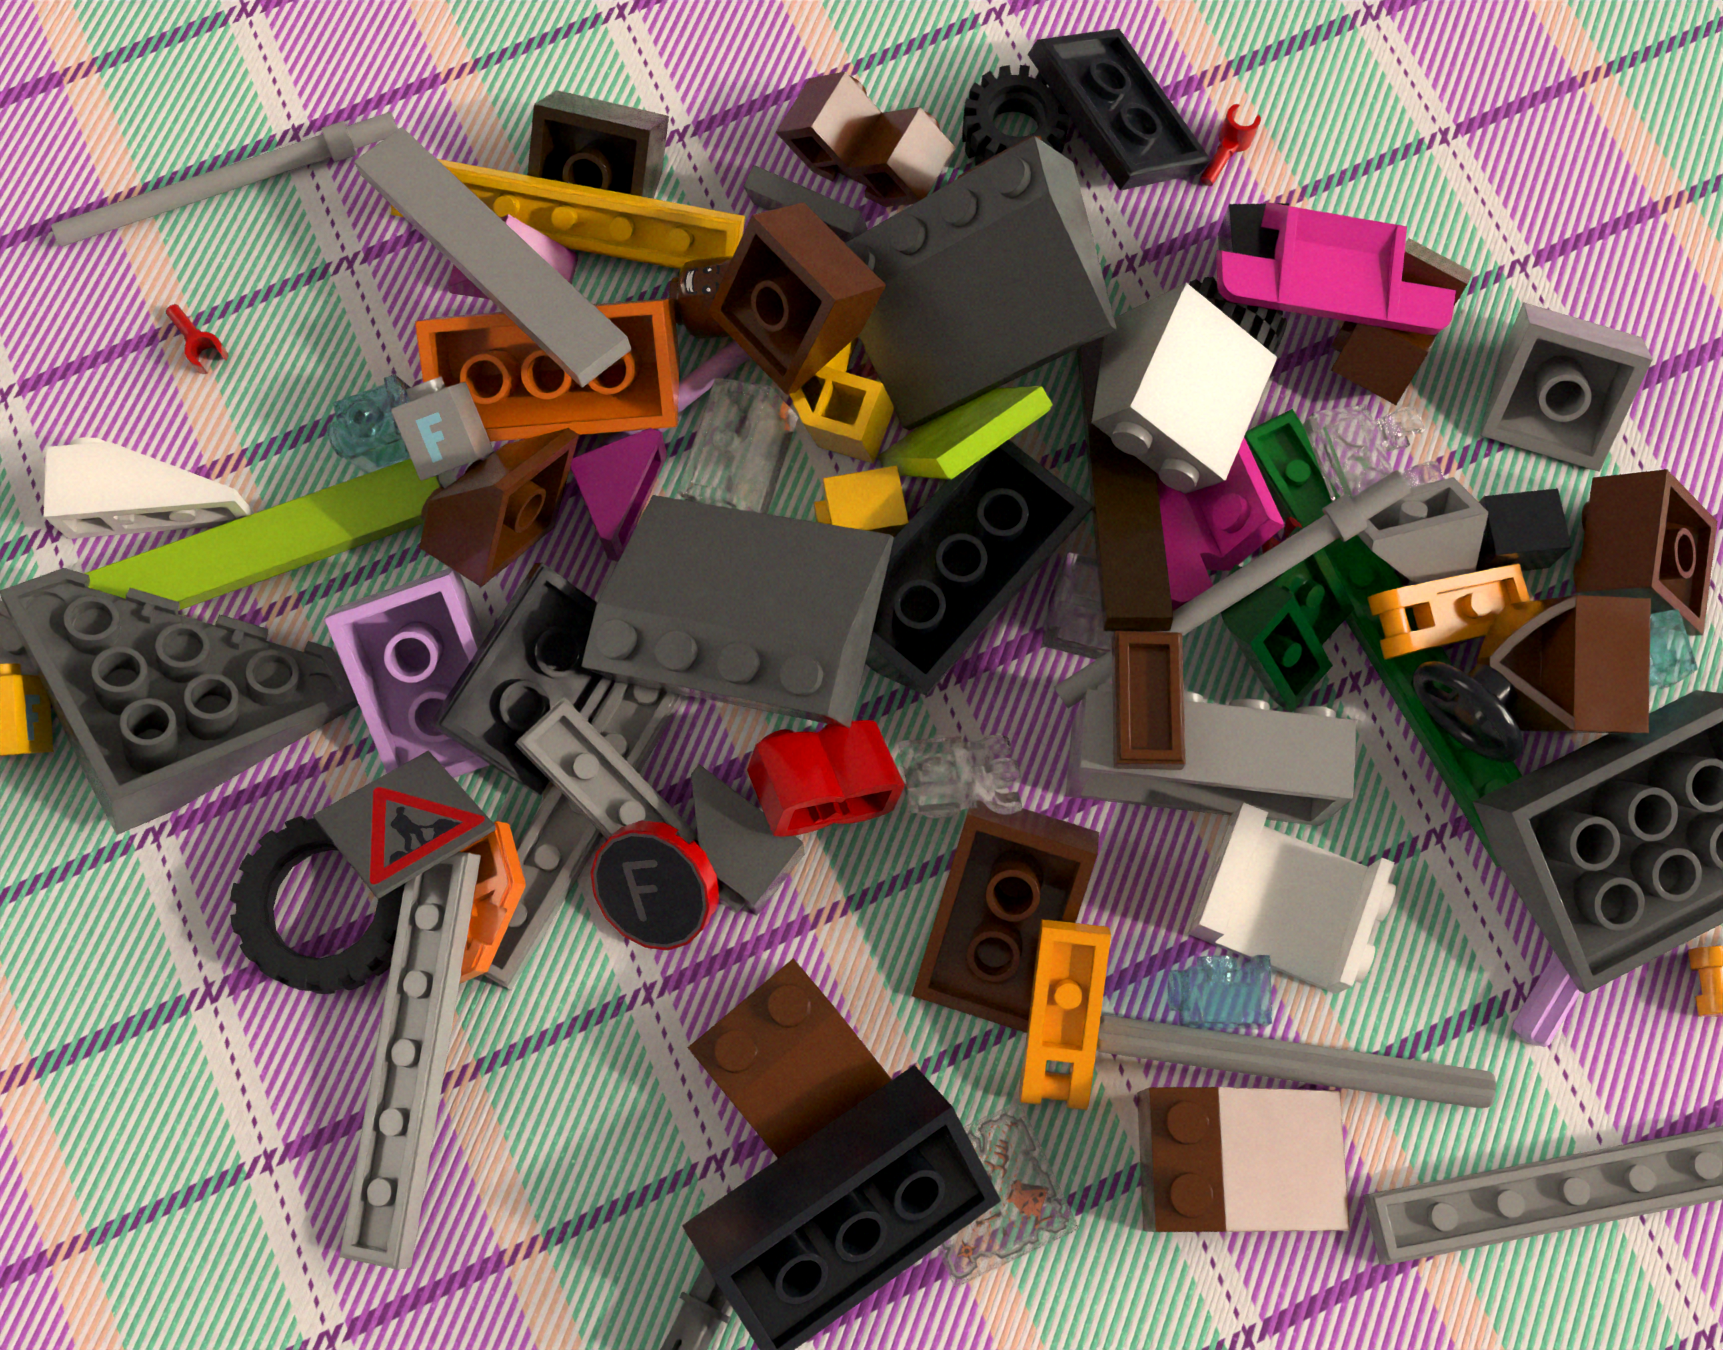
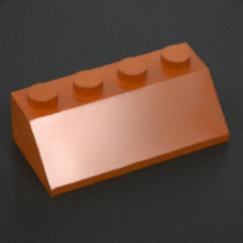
M674 298L593 304L628 337L632 350L583 388L504 312L434 317L415 321L423 383L438 377H442L446 388L466 382L490 442L528 439L567 428L582 435L677 427L680 355Z

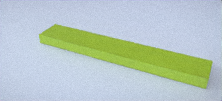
M410 458L84 574L90 577L88 588L125 599L129 588L177 601L180 605L179 610L423 524L425 520L421 518L422 508L431 493L442 486L438 475L420 481Z

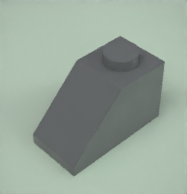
M699 764L691 773L699 846L705 851L717 875L719 902L736 914L745 906L758 916L805 855L804 844L796 836H773L764 812Z

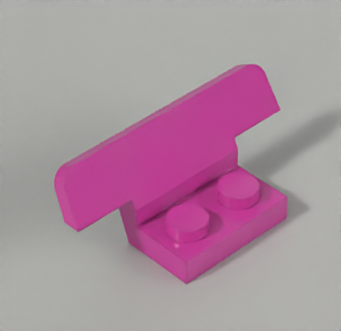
M1266 202L1261 227L1279 230L1275 248V259L1216 250L1217 288L1221 296L1229 302L1426 335H1435L1441 332L1452 320L1455 290L1402 281L1407 226Z
M1245 437L1241 442L1227 478L1223 482L1184 494L1165 485L1160 480L1159 474L1156 473L1173 611L1213 586L1207 570L1231 571L1235 564L1239 565L1285 526Z

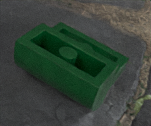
M1297 526L1286 539L1302 530V528ZM1322 548L1220 613L1225 625L1269 696L1282 708L1293 712L1333 666L1322 645L1355 608ZM1235 564L1227 577L1242 567Z

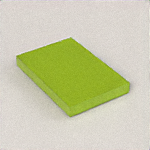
M1042 386L995 388L924 423L879 454L877 458L883 467L897 465L899 476L952 480L1050 411V407L1053 404Z

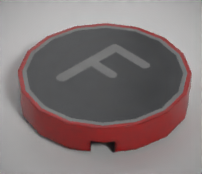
M641 820L621 827L597 850L590 872L593 895L605 919L623 937L645 948L668 951L688 945L709 924L710 918L716 912L719 902L717 875L705 851L694 840L688 844L683 838L675 835L679 831L678 829L664 822Z

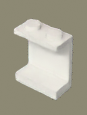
M1243 803L1229 819L1188 934L1334 994L1353 987L1354 981L1362 983L1370 970L1375 955V946L1368 944L1375 920L1382 922L1385 919L1394 900L1396 885L1388 883L1395 862L1380 858L1369 867L1264 826L1269 812Z

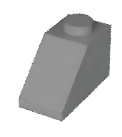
M1452 477L1411 487L1409 494L1366 520L1368 528L1357 534L1372 552L1413 583L1420 584L1475 572L1488 511Z

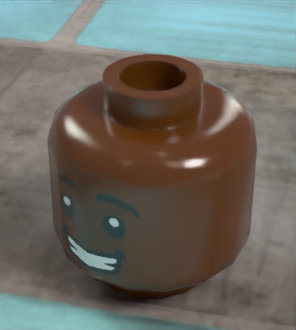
M733 256L696 259L686 262L682 266L679 276L672 278L670 282L669 298H674L676 323L684 325L687 332L695 338L730 336L708 313V310Z

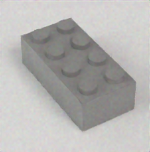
M1112 683L1101 684L1097 687V690L1087 689L1072 722L1065 797L1229 816L1243 803L1269 812L1266 820L1321 826L1353 799L1357 720L1336 718V711L1319 706L1300 707L1295 710V713L1269 710V703L1257 699H1235L1230 701L1229 705L1204 703L1203 696L1200 694L1184 691L1186 765L1182 770L1114 769Z

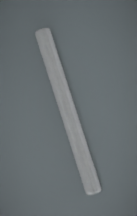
M1111 1015L1100 1017L1096 1050L1102 1053L1480 1109L1491 1107L1495 1100L1496 1080L1494 1074L1490 1071Z

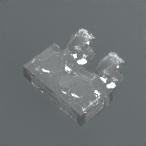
M1367 404L1313 412L1303 424L1332 502L1344 494L1352 498L1392 473L1393 469L1386 452L1407 448L1410 445L1407 435L1422 433L1425 430L1418 410L1415 407L1399 409L1373 420ZM1437 461L1421 463L1400 472L1410 488L1445 479Z
M990 735L972 742H963L962 736L898 741L899 763L910 814L922 813L931 818L951 817L958 814L961 809L977 808V800L984 802L990 810L998 814L1007 815L1022 810V801L1018 792L999 793L996 791L1012 786L1013 779L1021 777L1017 760L998 758L988 763L989 759L995 755L1012 753V746L1008 737Z

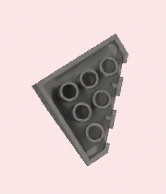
M62 568L0 590L1 599L86 778L116 835L185 806L359 705L345 669L333 649L324 645L308 641L304 652L266 641L268 637L267 628L220 614L215 625L179 615L180 605L177 601L129 588L126 599L88 588L90 584L89 575L67 568Z

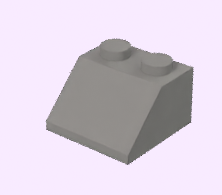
M1523 302L1499 358L1480 430L1481 436L1600 472L1653 360L1643 338Z

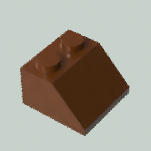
M803 202L751 216L708 313L786 395H789L801 388L862 332L886 284Z
M567 428L505 444L485 460L479 459L474 461L462 477L447 488H437L426 500L421 512V518L425 521L419 548L478 586H484L555 527L579 434Z
M1668 469L1593 477L1590 499L1584 504L1582 509V526L1585 532L1581 558H1578L1575 562L1573 570L1576 593L1585 596L1651 598L1650 627L1689 636L1703 635L1718 521Z

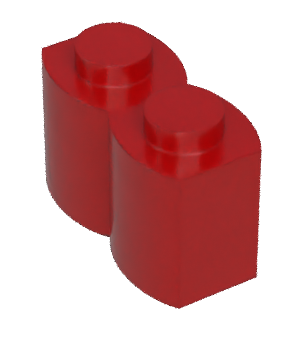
M852 720L850 728L827 724L817 733L810 731L794 732L790 729L772 732L755 745L747 768L748 775L773 836L780 837L806 834L833 823H858L880 817L894 810L905 787L877 723L870 720Z

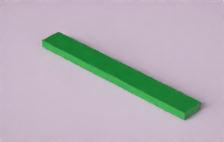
M1293 409L1246 431L1244 435L1245 440L1284 522H1286L1288 517H1292L1302 525V528H1305L1324 516L1322 508L1346 494ZM1358 535L1345 542L1339 537L1323 547L1355 608L1345 621L1495 866L1498 867L1500 864L1494 855L1473 801L1523 776L1513 761L1507 763L1492 761L1463 746L1432 718L1420 702L1413 686V673L1420 664L1428 661H1437L1453 666L1442 647L1384 660L1379 642L1385 639L1379 616H1372L1367 597L1404 586L1391 565L1372 552ZM1412 607L1406 608L1405 612L1411 632L1417 631L1418 627ZM1433 681L1435 687L1449 694L1453 691L1450 687Z

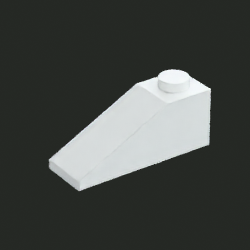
M83 437L72 440L70 445L49 446L45 450L44 518L68 539L215 527L254 514L252 508L234 488L109 441Z

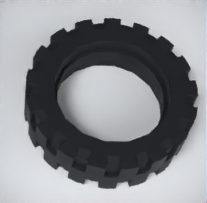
M299 816L285 822L287 828L278 833L273 830L266 833L258 841L261 847L253 856L248 853L239 867V870L243 871V875L239 884L233 883L230 901L236 904V914L230 915L233 932L241 937L242 944L239 946L244 955L250 961L255 962L260 968L259 970L266 976L287 986L318 994H333L335 990L343 988L346 990L359 988L366 984L365 980L373 974L380 976L391 966L389 960L393 954L405 883L378 899L373 922L358 942L337 955L323 958L300 955L284 943L276 930L273 908L278 888L291 869L312 854L339 850L314 818L307 820L303 816Z

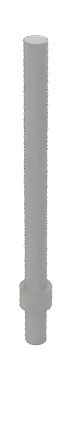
M391 111L348 126L345 121L322 127L323 134L53 223L51 224L52 231L59 245L63 247L330 157L335 162L356 156L358 155L357 148L384 140L397 131L398 127Z
M1395 470L1352 498L1344 494L1322 508L1324 516L1174 610L1170 631L1141 632L1182 633V636L1186 635L1339 537L1345 542L1368 528L1366 520L1411 492L1409 485L1401 473ZM1112 650L1054 686L1067 708L1080 702L1087 689L1097 690L1099 685L1112 681Z

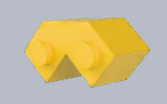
M857 336L795 393L790 394V397L802 423L818 447L874 464L893 414L894 406L883 383L846 373L859 338Z

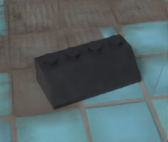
M1010 440L1001 444L952 480L948 479L894 537L865 664L876 673L927 696L1092 511L1093 506Z
M913 1065L690 1219L682 1227L760 1350H795L1001 1202V1199L953 1106L923 1073Z

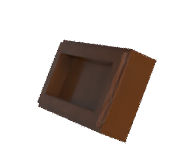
M1114 631L1111 638L1114 769L1182 770L1186 765L1182 633Z

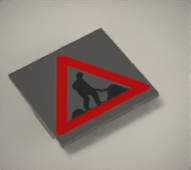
M429 750L313 814L317 824L377 899L496 830L495 824Z

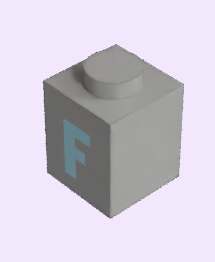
M442 377L429 380L406 389L410 402L390 409L420 481L479 460L494 452L466 382L446 388Z

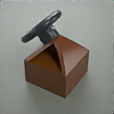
M1573 595L1508 604L1491 625L1478 654L1477 664L1467 674L1442 662H1424L1413 673L1415 692L1427 712L1455 740L1474 753L1501 763L1512 762L1520 757L1524 747L1521 731L1649 733L1651 598ZM1433 681L1444 684L1453 689V691L1449 694L1435 687Z

